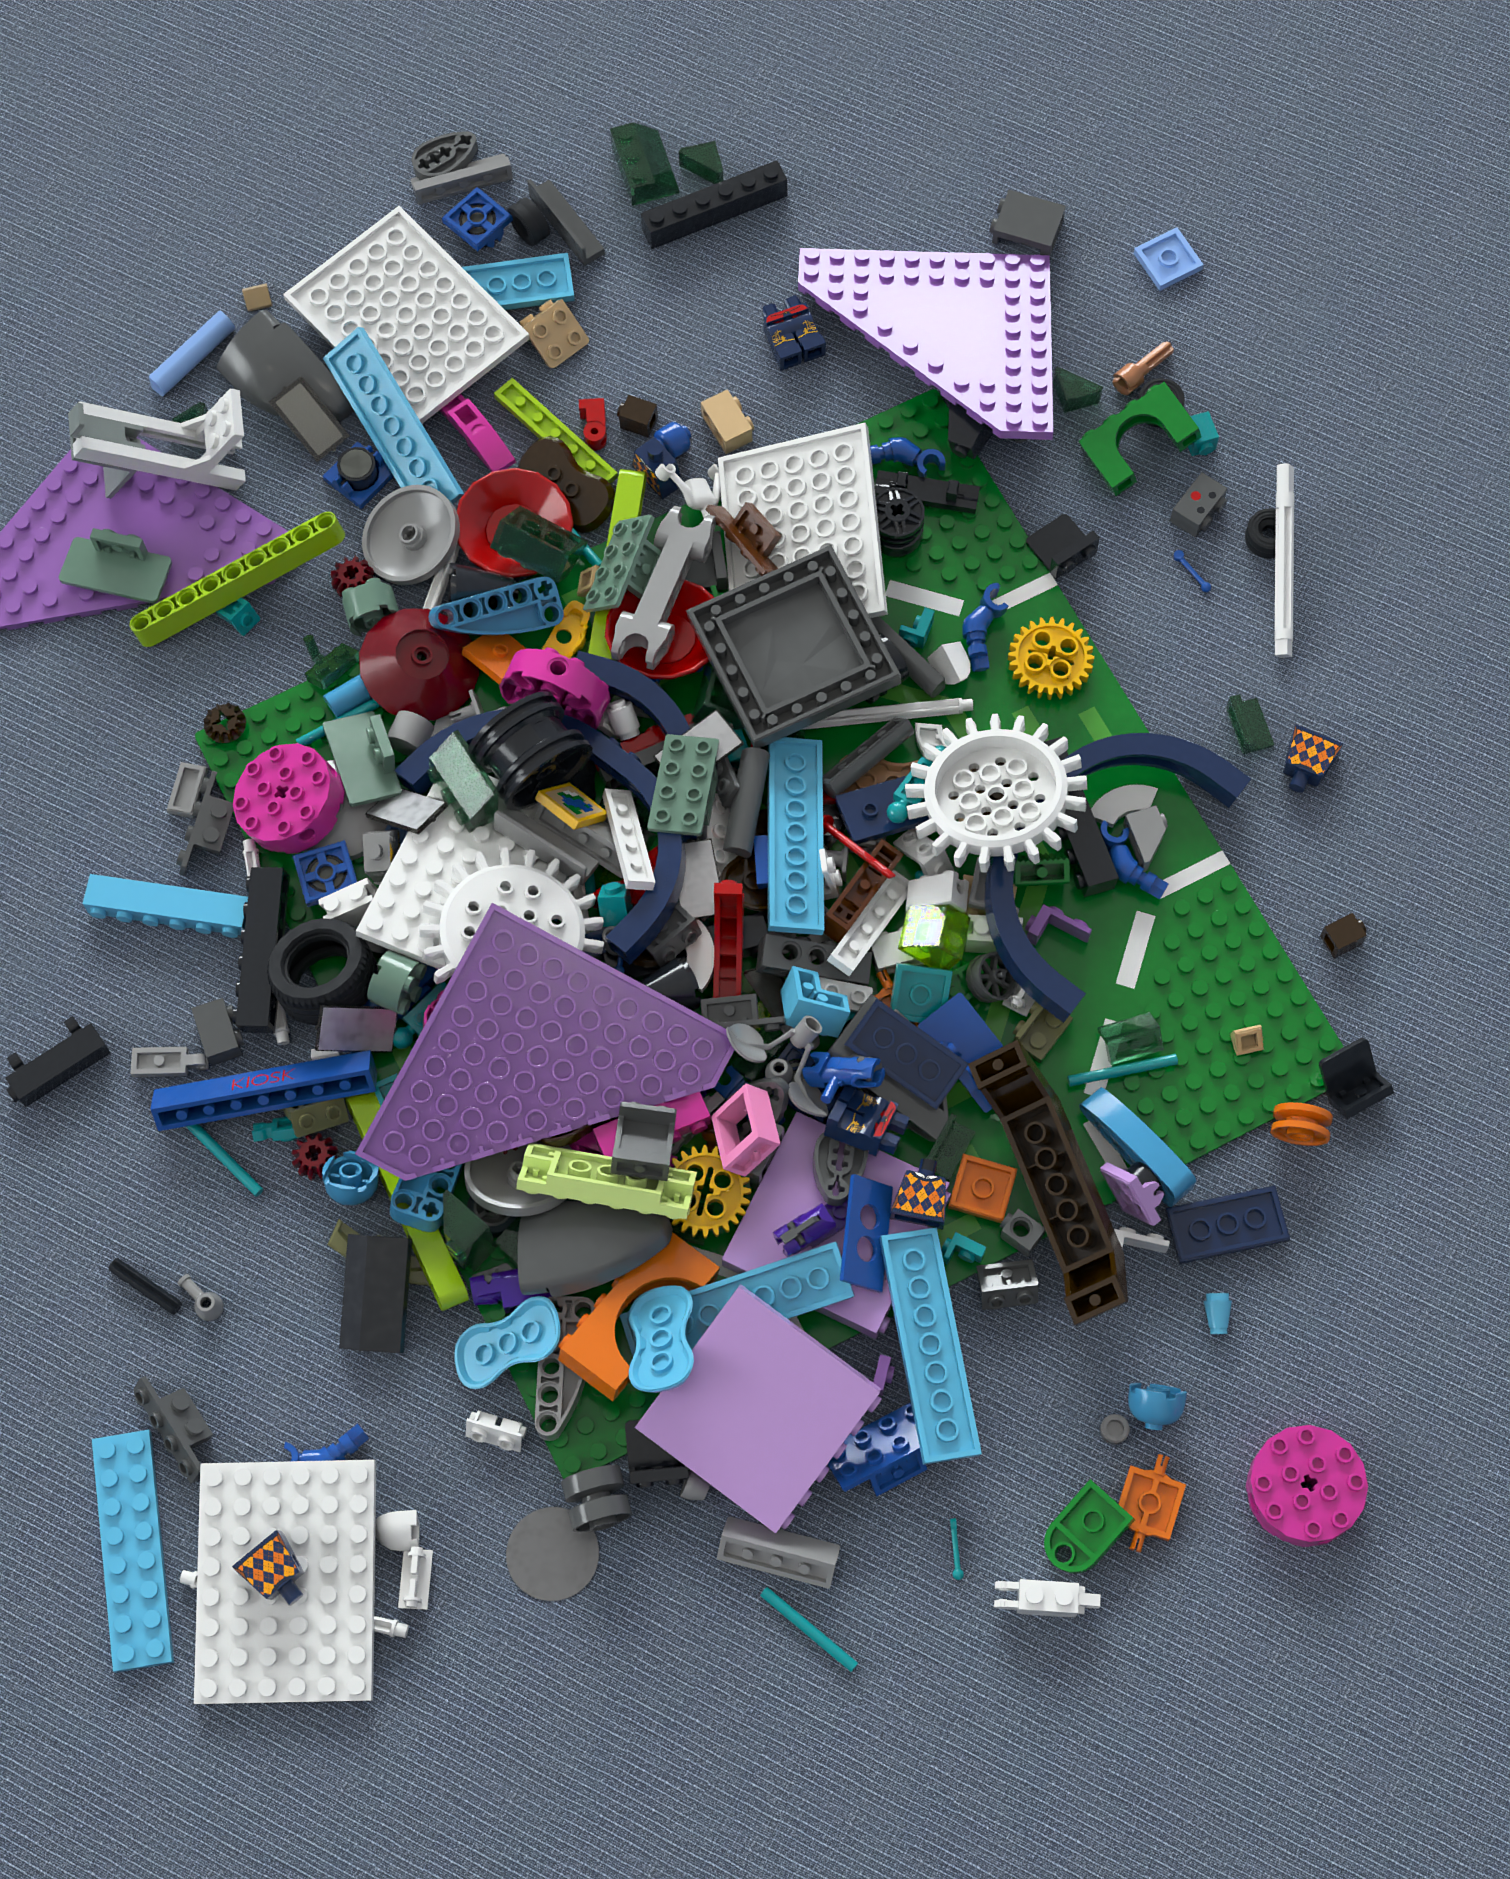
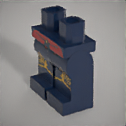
M796 295L784 300L785 310L778 312L775 304L772 303L762 307L763 330L768 338L780 371L801 364L802 358L805 363L826 354V342L823 335H820L806 302L801 303ZM816 349V351L808 353V351ZM793 357V358H792L791 360H789V361H784L785 359H788V358Z
M844 1086L828 1116L824 1136L861 1150H869L868 1154L875 1157L879 1150L894 1155L901 1137L889 1133V1130L904 1135L910 1117L897 1112L899 1104L890 1101L889 1103L884 1098L873 1097L857 1090L856 1087Z

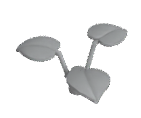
M807 1015L795 1028L788 1025L781 1026V1031L784 1035L769 1044H764L761 1035L749 1025L737 1023L726 1028L728 1040L734 1050L751 1062H764L767 1059L765 1050H770L787 1038H790L791 1043L799 1049L804 1048V1054L794 1076L795 1082L788 1084L790 1087L788 1090L789 1098L797 1108L808 1114L819 1117H827L829 1115L826 1103L820 1099L822 1095L817 1087H810L805 1079L801 1080L802 1069L805 1066L810 1051L816 1049L820 1043L819 1034L822 1032V1026L817 1019Z

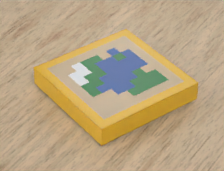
M570 782L540 790L535 797L536 801L573 830L603 822L607 818L606 810Z

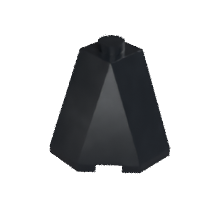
M949 401L948 441L950 448L958 457L966 458L967 456L975 459L993 435V429L985 423H978L966 414L967 410L961 405H954Z

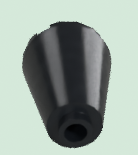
M450 563L449 568L454 569V574H449L448 602L515 583L512 577L457 563ZM518 589L513 591V599H518ZM490 596L488 599L489 608L497 607V600L494 596ZM466 603L463 607L464 614L473 612V608L469 603Z
M681 958L669 961L640 981V983L692 1011L700 1007L701 996L696 998L695 989L699 988L698 982L689 964L686 961L679 962Z

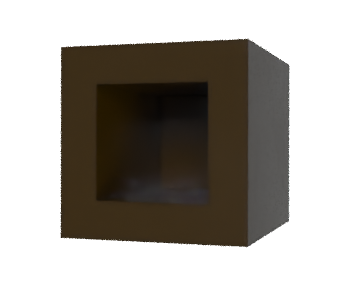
M628 395L625 403L621 402L617 411L620 428L649 438L658 419L657 404Z
M1351 913L1325 926L1320 937L1335 959L1362 945L1367 936V931L1364 923L1360 919H1356L1355 915Z

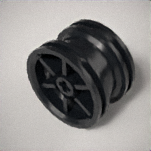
M537 692L511 704L493 717L476 734L469 746L468 754L476 762L477 767L482 772H494L499 779L496 792L510 810H521L539 803L535 799L538 791L568 783L583 769L592 755L593 748L585 740L580 730H567L563 725L562 719L565 710L551 692Z

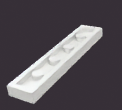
M605 789L602 798L626 889L653 890L655 878L632 793L630 790Z
M895 870L892 872L896 876L885 880L827 959L828 962L848 976L852 974L907 898L909 880Z

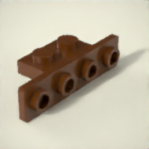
M745 502L735 518L722 506L708 505L705 510L710 515L715 516L716 525L725 531L726 538L739 547L741 555L754 564L758 574L763 576L778 569L768 556L782 536L753 503Z

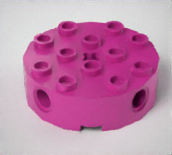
M549 647L545 648V650L524 649L516 652L499 685L502 697L508 704H513L537 692H551L565 710L564 715L576 718L594 729L598 728L604 711L611 700L608 691L609 686L588 670L583 661L578 658L569 659Z
M299 743L283 744L271 747L246 765L235 787L233 809L237 823L262 848L272 852H285L286 854L299 853L317 845L332 831L338 820L336 815L340 810V804H343L345 792L340 775L315 749Z
M1304 1425L1286 1428L1265 1442L1251 1462L1246 1481V1491L1250 1509L1263 1529L1273 1536H1277L1282 1541L1300 1547H1310L1328 1544L1352 1527L1364 1509L1368 1483L1364 1464L1350 1443L1332 1430ZM1305 1481L1310 1483L1312 1488L1310 1490L1302 1488L1301 1484Z

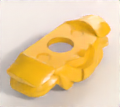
M575 600L567 604L563 610V620L554 627L542 650H545L547 647L553 648L560 655L570 659L578 650L584 647L586 632L589 627L587 623L590 618V612L587 613L583 610L584 604ZM562 630L568 631L571 635V641L562 644L557 640L556 634Z

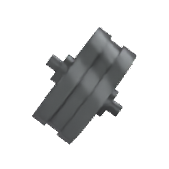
M997 951L976 956L967 967L966 980L968 988L972 995L981 1002L992 1003L1008 999L1017 988L1018 983L1003 964ZM986 958L991 959L990 967L985 961ZM998 985L1003 988L1001 993L999 992ZM990 987H991L992 995L988 992V990H989Z

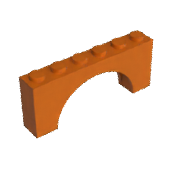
M672 1232L671 1240L664 1249L637 1268L616 1278L612 1283L613 1289L608 1294L603 1293L597 1299L593 1312L590 1315L585 1313L577 1323L576 1327L578 1329L573 1335L568 1333L558 1346L560 1348L558 1360L611 1401H614L630 1382V1366L621 1356L615 1340V1324L624 1309L639 1295L654 1288L677 1285L691 1291L714 1283L717 1280L720 1267Z

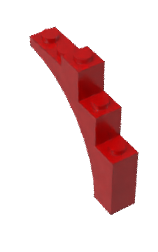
M723 880L721 883H714L713 998L742 995L744 893L743 884L737 883L734 880Z

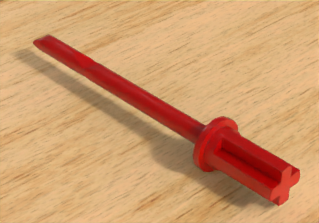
M823 814V834L830 833L886 878L890 879L896 876L890 869L833 826L834 819L832 816Z

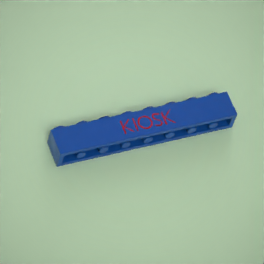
M371 1050L155 1089L150 1110L158 1131L376 1092L377 1069Z

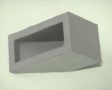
M1156 805L1127 814L1123 823L1124 829L1129 828L1128 839L1139 862V866L1145 868L1143 872L1148 870L1168 828L1165 815L1159 813Z

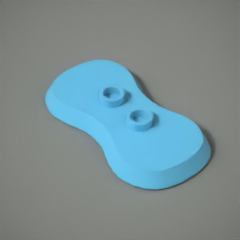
M669 1285L646 1291L639 1295L630 1307L628 1317L630 1326L636 1336V1351L629 1367V1379L631 1384L640 1391L657 1393L674 1389L682 1385L691 1373L694 1356L686 1340L685 1329L692 1311L693 1300L689 1291L682 1286Z
M543 1296L528 1298L504 1319L493 1323L475 1324L466 1329L458 1338L454 1351L456 1371L463 1385L470 1389L484 1388L495 1381L510 1366L524 1362H537L555 1351L560 1342L561 1327L557 1310L551 1300Z

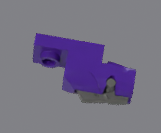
M848 1200L840 1206L823 1205L821 1203L807 1213L798 1216L788 1224L775 1230L773 1236L777 1244L779 1245L782 1242L785 1244L783 1245L785 1256L790 1257L809 1246L814 1248L843 1230L846 1225Z
M507 1263L479 1272L469 1278L475 1306L499 1304L498 1301L502 1300L506 1314L512 1313L528 1298L535 1296L552 1297L550 1292L523 1295L519 1286L518 1269H512Z

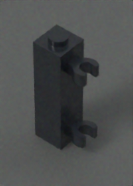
M72 1016L64 1021L72 1035L25 1065L16 1052L8 1056L6 1059L15 1072L5 1077L10 1085L6 1090L13 1101L17 1102L20 1100L27 1107L109 1055L111 1052L93 1025L90 1023L86 1027L81 1028Z

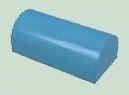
M360 674L323 696L336 718L372 699Z

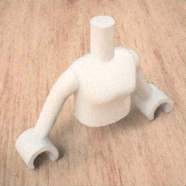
M660 464L655 471L656 476L662 481H667L670 477L682 491L687 506L700 510L703 518L709 514L705 510L708 505H718L721 490L719 467L716 464H713L707 472L708 476L714 480L713 492L710 490L706 479L693 478L684 482L675 473L676 468L673 464H668L666 467L664 464Z

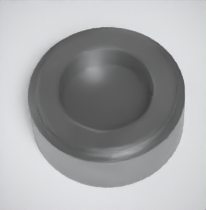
M1108 1415L1100 1425L1101 1437L1109 1444H1120L1129 1435V1423L1121 1415Z

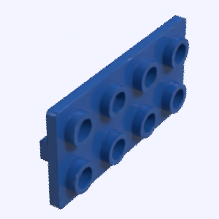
M957 993L917 1026L967 1063H971L1003 1047L962 993ZM967 1066L959 1077V1081L981 1109L987 1113L992 1107L981 1090H978L970 1068Z
M911 1402L861 1428L855 1436L852 1434L848 1435L843 1442L847 1445L843 1453L837 1460L832 1457L827 1464L844 1492L869 1480L876 1496L927 1470V1466L923 1465Z

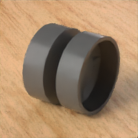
M619 1465L591 1468L568 1476L561 1481L566 1502H583L568 1512L574 1532L604 1530L627 1520L633 1515L628 1495H611L625 1486Z

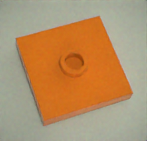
M509 634L482 635L465 646L462 650V655L500 685L515 653L527 648Z
M963 1153L948 1208L1002 1223L1018 1169Z

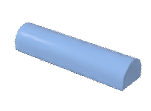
M221 310L218 311L149 375L151 388L161 396L167 394L235 330L232 321Z

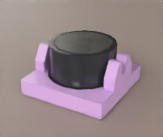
M1137 1161L1128 1169H1121L1107 1162L1100 1167V1171L1122 1211L1149 1225L1154 1226L1161 1221L1155 1208L1162 1201L1164 1189L1158 1178L1146 1165Z

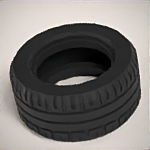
M323 918L311 920L290 930L274 947L267 964L268 983L285 1012L296 1021L308 1025H321L323 1008L361 1009L368 1001L369 983L373 973L378 974V965L366 940L356 936L357 928L352 924L338 919ZM331 956L347 958L346 965L340 974L328 983L313 988H303L298 985L303 973L317 961Z

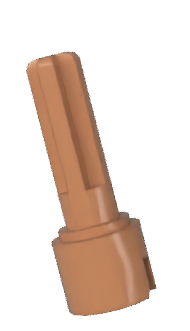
M1168 341L1161 343L1136 364L1128 363L1113 374L1115 378L1112 383L1116 390L1123 395H1129L1143 384L1144 376L1173 353L1174 348L1171 346V343Z

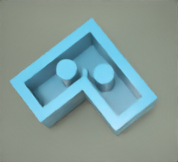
M792 966L780 991L786 1025L795 1028L808 1015L817 1019L821 1024L822 1032L819 1035L838 1038L850 1014L847 995L821 989L818 972Z

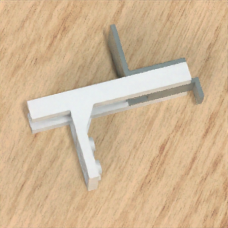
M230 388L206 414L183 423L80 401L68 413L72 460L103 466L106 498L112 499L136 471L235 491L246 481L245 470L218 464L227 454L233 455L235 449L240 450L242 448L244 429L240 390ZM141 435L206 449V452L200 459L195 460L147 450L145 445L141 444L140 439H137V436Z

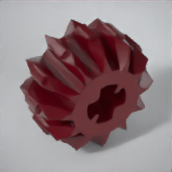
M355 555L352 561L344 557L343 564L336 562V570L331 571L330 574L333 579L331 585L333 589L337 590V594L340 597H343L342 592L345 589L365 584L368 579L374 578V570L369 567L368 561L365 559L359 561V558Z
M318 1132L313 1140L311 1135L308 1134L306 1135L307 1142L304 1143L301 1140H297L296 1144L300 1149L292 1150L291 1154L296 1158L292 1161V1165L294 1168H299L298 1174L301 1177L307 1174L308 1179L313 1181L316 1174H318L320 1179L323 1180L322 1170L324 1164L329 1158L336 1155L339 1150L337 1146H332L333 1140L330 1137L323 1140V1135ZM314 1153H318V1160L316 1161L312 1160Z

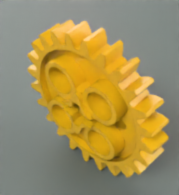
M1041 617L1039 625L1030 621L1029 630L1022 626L1020 630L1021 635L1015 634L1013 639L1015 643H1010L1009 647L1011 652L1008 653V660L1012 661L1009 663V670L1014 671L1013 680L1021 678L1019 682L1020 688L1028 685V694L1037 690L1038 698L1044 692L1047 693L1049 700H1051L1053 693H1056L1059 699H1062L1063 691H1066L1071 696L1073 694V687L1080 690L1082 682L1087 683L1088 674L1092 673L1093 669L1091 664L1094 662V656L1090 655L1093 652V646H1087L1089 637L1081 638L1083 629L1073 631V622L1068 626H1064L1063 618L1059 624H1056L1053 617L1050 618L1049 623H1045ZM1040 640L1045 641L1047 645L1041 646L1036 642ZM1062 648H1070L1073 652L1066 653L1062 651ZM1036 663L1040 668H1031L1029 664ZM1059 670L1063 671L1066 675L1058 676L1054 672Z
M703 1145L702 1153H698L693 1146L691 1150L692 1155L688 1156L684 1151H681L682 1161L672 1158V1163L678 1169L690 1170L691 1168H698L702 1171V1178L695 1181L693 1197L696 1200V1204L690 1208L687 1219H673L672 1225L675 1226L680 1222L683 1223L681 1229L683 1233L689 1227L692 1228V1237L697 1235L698 1230L703 1232L704 1238H707L709 1230H712L714 1235L718 1237L719 1228L722 1227L728 1233L730 1231L729 1222L735 1225L739 1224L736 1214L745 1216L746 1212L741 1208V1205H749L750 1201L744 1198L743 1195L751 1194V1189L743 1187V1185L750 1182V1178L741 1177L736 1173L724 1170L721 1157L718 1155L717 1146H715L712 1153H708L706 1145ZM712 1167L714 1170L709 1184V1191L713 1194H707L703 1213L701 1216H698L697 1210L701 1200V1192L697 1190L704 1188L708 1169ZM719 1175H726L731 1183L726 1188H719L715 1185V1178ZM718 1202L723 1206L724 1210L720 1215L713 1216L707 1210L708 1205Z

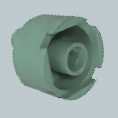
M380 578L368 579L365 584L354 588H347L342 592V604L349 629L356 636H362L361 632H368L382 617L399 611L393 588L389 584L381 582Z
M388 950L377 964L381 966L378 974L373 973L367 997L370 1002L398 1014L406 1015L410 1003H416L421 996L422 988L419 987V983L426 973L427 965Z

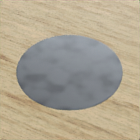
M561 1507L538 1509L525 1516L516 1525L509 1537L506 1549V1562L509 1573L522 1591L536 1599L545 1601L567 1599L580 1592L590 1582L596 1571L599 1560V1546L595 1532H574L568 1513L569 1509Z

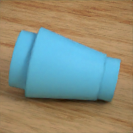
M1229 1293L1206 1294V1301L1203 1302L1210 1334H1227L1232 1301L1229 1300Z

